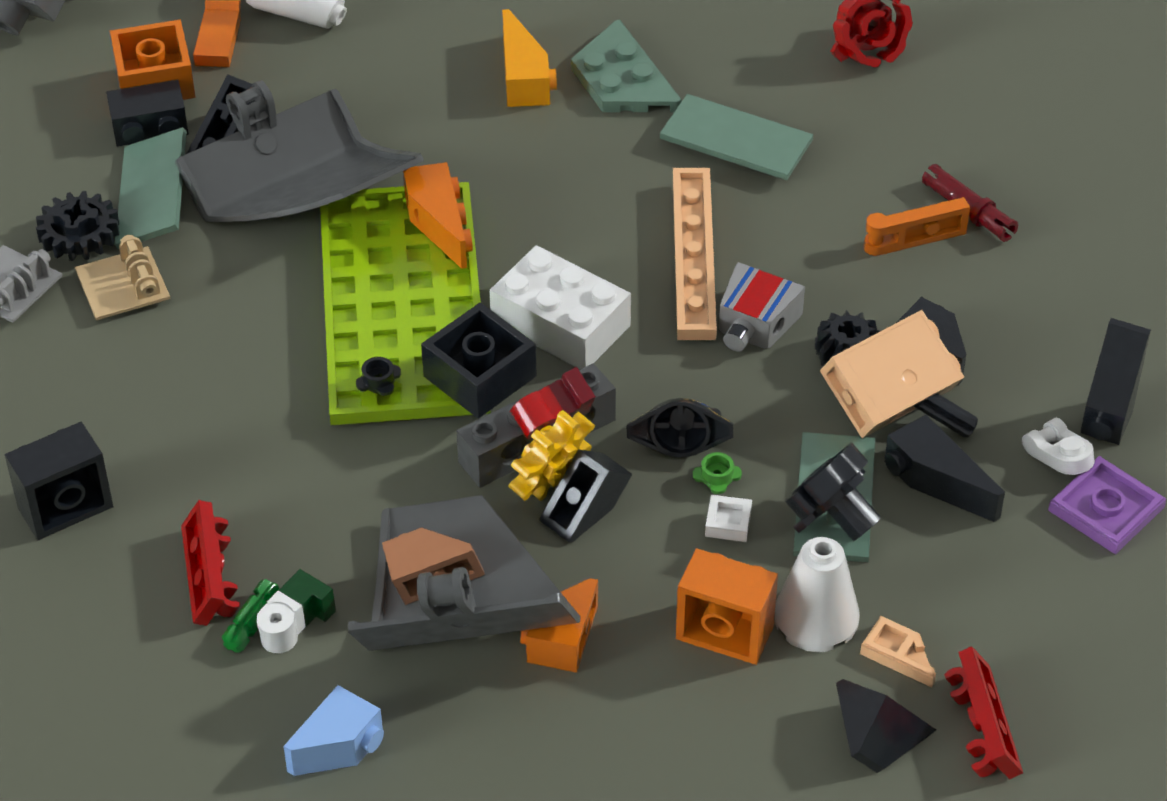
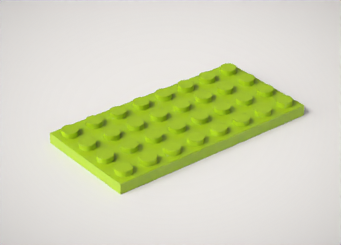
M459 182L460 199H456L457 203H464L467 224L462 225L463 229H470L473 251L466 252L467 268L462 269L410 222L404 196V186L362 189L343 199L320 206L330 425L473 415L423 377L421 343L472 307L481 303L469 182ZM372 357H384L389 359L393 365L400 367L401 376L395 379L393 384L394 392L392 394L382 396L370 390L360 391L357 389L356 379L362 376L361 368L366 360Z

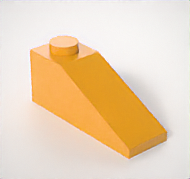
M509 9L502 10L507 107L550 105V90H557L556 69H549L546 51Z

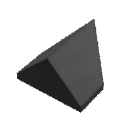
M844 679L836 683L851 756L876 773L888 767L936 731L931 725L885 694Z

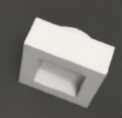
M711 495L705 537L747 542L752 500Z

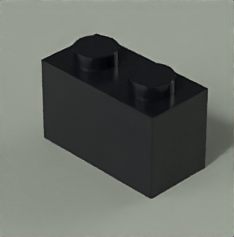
M178 79L106 91L117 147L131 145L182 127L186 130V135H189Z

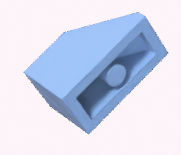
M337 685L283 746L287 772L297 776L358 765L367 753H373L382 742L384 730L381 709Z

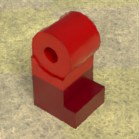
M576 366L563 373L561 379L520 399L512 406L510 412L526 438L533 439L531 438L532 433L535 430L541 431L546 426H553L558 413L562 410L571 417L577 412H580L582 415L589 413L596 396Z

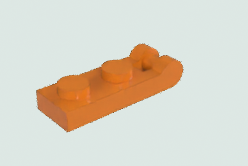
M962 197L888 216L882 213L870 214L866 220V232L868 234L864 239V250L870 255L878 256L965 235L970 206L965 198Z

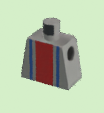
M738 262L720 304L719 330L725 334L723 337L724 344L736 352L742 351L747 343L764 349L770 348L803 314L805 286Z

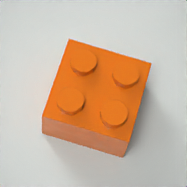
M181 19L110 30L120 89L178 79L183 100L196 98L191 63Z
M696 548L678 584L676 639L757 665L774 628L778 573L768 571L761 566H752L727 558L719 553H710Z

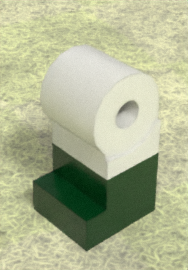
M299 569L267 601V604L257 614L256 621L262 646L272 653L287 652L297 643L298 634L315 617L326 622L336 612L333 588Z

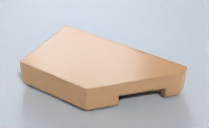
M880 616L861 644L860 654L931 688L935 684L936 673L934 668L930 666L925 654V646L920 634Z

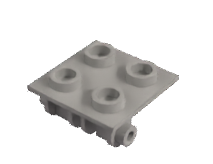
M5 245L0 247V317L12 323L15 322L63 276L61 272L49 267L51 257L45 250L32 251L27 257Z

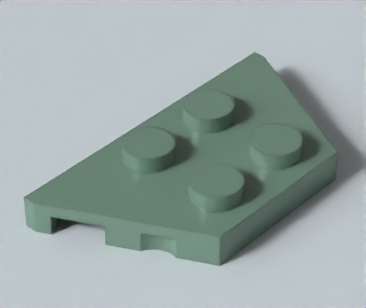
M620 19L614 21L571 58L572 72L602 112H621L625 110L648 112V106H670V112H675L682 102L681 98Z

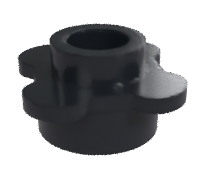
M372 357L363 363L361 368L362 376L356 379V387L360 391L370 390L382 396L390 395L394 392L393 384L395 379L401 376V369L399 366L393 365L387 358Z

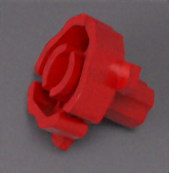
M844 0L838 7L837 20L833 23L836 42L830 52L840 62L850 57L856 62L874 68L881 64V59L889 63L894 62L904 51L908 32L912 28L913 22L910 7L900 3L901 0H890L893 2L892 5L896 12V21L894 23L892 21L891 8L880 0ZM877 47H885L876 54L878 58L872 55H864L860 51L874 50Z

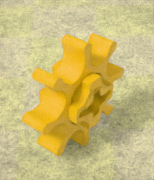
M564 410L560 411L553 426L549 425L542 428L541 431L535 430L532 433L531 438L534 440L525 446L521 455L522 458L515 459L512 462L511 467L519 475L509 483L508 487L524 501L531 494L539 501L544 500L550 486L555 487L559 485L578 449L591 450L592 446L584 438L595 428V425L580 412L571 417Z

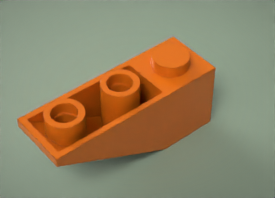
M447 162L414 166L404 170V196L410 222L461 269L467 268L466 252L473 251L470 229H463L462 225L467 224L464 203H457L456 199H460L458 177L450 176Z

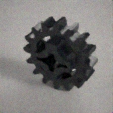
M82 191L79 197H74L69 192L66 194V200L63 201L55 197L52 199L54 206H43L41 208L43 215L36 216V231L39 243L43 244V249L46 252L53 250L54 257L57 259L64 254H68L69 261H74L76 255H82L85 260H88L90 257L89 253L93 251L101 255L104 253L103 245L113 246V236H119L120 234L117 209H113L111 200L102 202L101 194L98 193L92 198H88L86 191Z

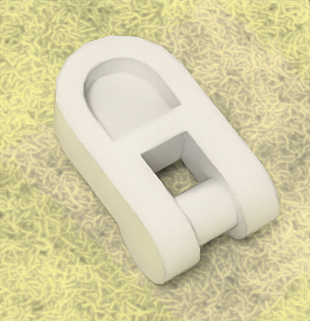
M1055 417L1046 422L1042 430H1032L1022 437L1023 447L1028 454L1060 473L1068 475L1082 474L1089 471L1095 463L1092 444L1068 430L1066 424L1060 418Z

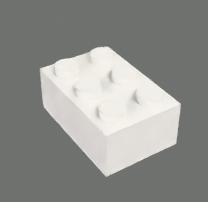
M535 245L490 289V310L536 343V346L575 367L577 366L578 369H582L595 363L630 327L631 293Z

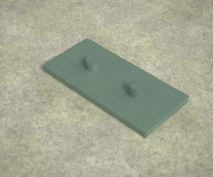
M687 94L661 130L660 139L788 180L813 141L814 134Z
M183 127L124 147L118 205L120 234L115 236L114 243L117 249H119L121 239L126 235H133L142 242L179 230L183 178L175 161L177 158L185 155L187 132Z
M802 432L798 487L819 466L852 442L868 460V463L863 467L866 471L863 475L865 480L856 489L872 506L875 438L864 437L862 439L860 436ZM826 511L800 533L795 530L793 556L798 557L803 545L808 540L816 537H827L837 541L842 546L847 561L869 562L870 529L860 538L853 541ZM796 515V523H797V522H798L799 520H801V519Z

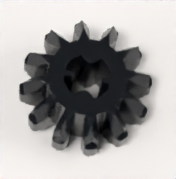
M846 309L843 316L831 313L828 321H821L814 346L816 354L819 355L821 360V366H824L831 357L880 332L877 330L875 320H865L863 312L856 316L850 315Z

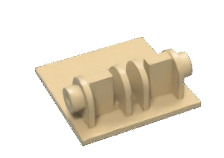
M126 235L121 239L119 255L75 267L96 320L171 299L149 247H143L140 239L133 235Z

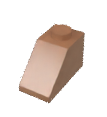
M419 528L382 542L392 582L405 605L419 600L417 595V578L420 573L430 572L435 576L452 573L454 568L464 567L468 572L470 580L485 575L471 544L446 535Z

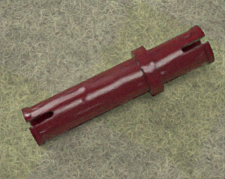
M932 164L928 167L937 179L926 171L924 172L922 183L929 186L948 201L962 197L965 198L970 206L969 219L976 226H984L1003 242H1007L1012 238L1011 235L1005 232V228L1014 234L1017 232L1018 222L998 210L994 201L988 197H980L943 170L938 164Z

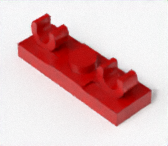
M202 500L197 501L182 523L181 530L193 623L207 626L216 613L223 617H232L240 607V602L229 600L237 591V585L229 581L222 582L221 573L224 568V555L220 552H223L231 541L230 537L222 535L229 525L228 520L222 517H214L212 502Z
M970 646L958 652L963 668L954 667L944 674L945 679L952 686L963 682L962 686L950 692V695L958 705L971 701L972 706L967 708L969 718L978 732L982 731L984 739H975L966 745L967 751L974 758L985 754L981 761L971 765L972 769L980 777H987L994 773L998 767L1010 780L1023 774V770L990 665Z

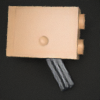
M922 310L831 357L820 370L862 439L916 409L963 437L968 438L977 426L978 419L976 416L942 396L951 391L964 378V375L961 372L959 361L953 354L949 353L940 339L938 328L926 317Z

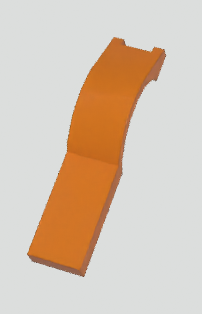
M205 0V10L193 53L195 66L230 67L241 22V0Z

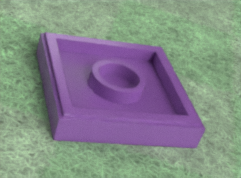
M1098 456L1089 471L1079 474L1050 501L1048 511L1116 555L1164 509L1166 498L1101 456Z

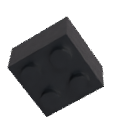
M478 303L421 343L423 377L478 419L537 376L536 343L482 303Z
M82 421L4 454L17 507L37 540L114 507L103 453Z

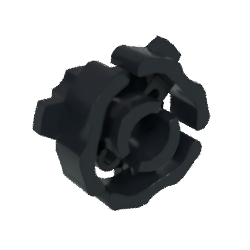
M852 442L819 466L786 498L785 502L801 519L793 526L798 533L827 511L848 536L855 541L881 519L880 515L856 489L865 480L863 475L866 471L863 467L868 463V460Z

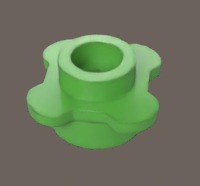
M720 452L706 455L701 462V467H696L693 470V479L696 482L706 484L714 494L725 493L727 486L731 482L738 481L742 477L741 469L738 466H734L732 458Z

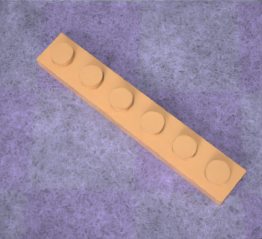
M673 168L677 340H716L717 324L710 168Z

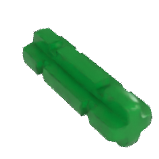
M263 579L253 590L255 595L249 596L233 619L235 625H229L222 635L223 646L226 649L236 653H240L245 649L250 641L248 637H252L258 630L257 614L279 590L278 584L267 579Z

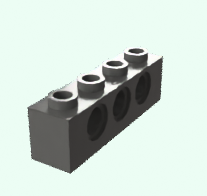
M594 363L579 370L596 396L589 413L584 415L595 425L591 432L616 420V388ZM519 400L456 430L458 462L479 488L515 471L511 467L512 462L515 459L522 458L521 455L525 446L534 440L526 438L510 412L512 406Z

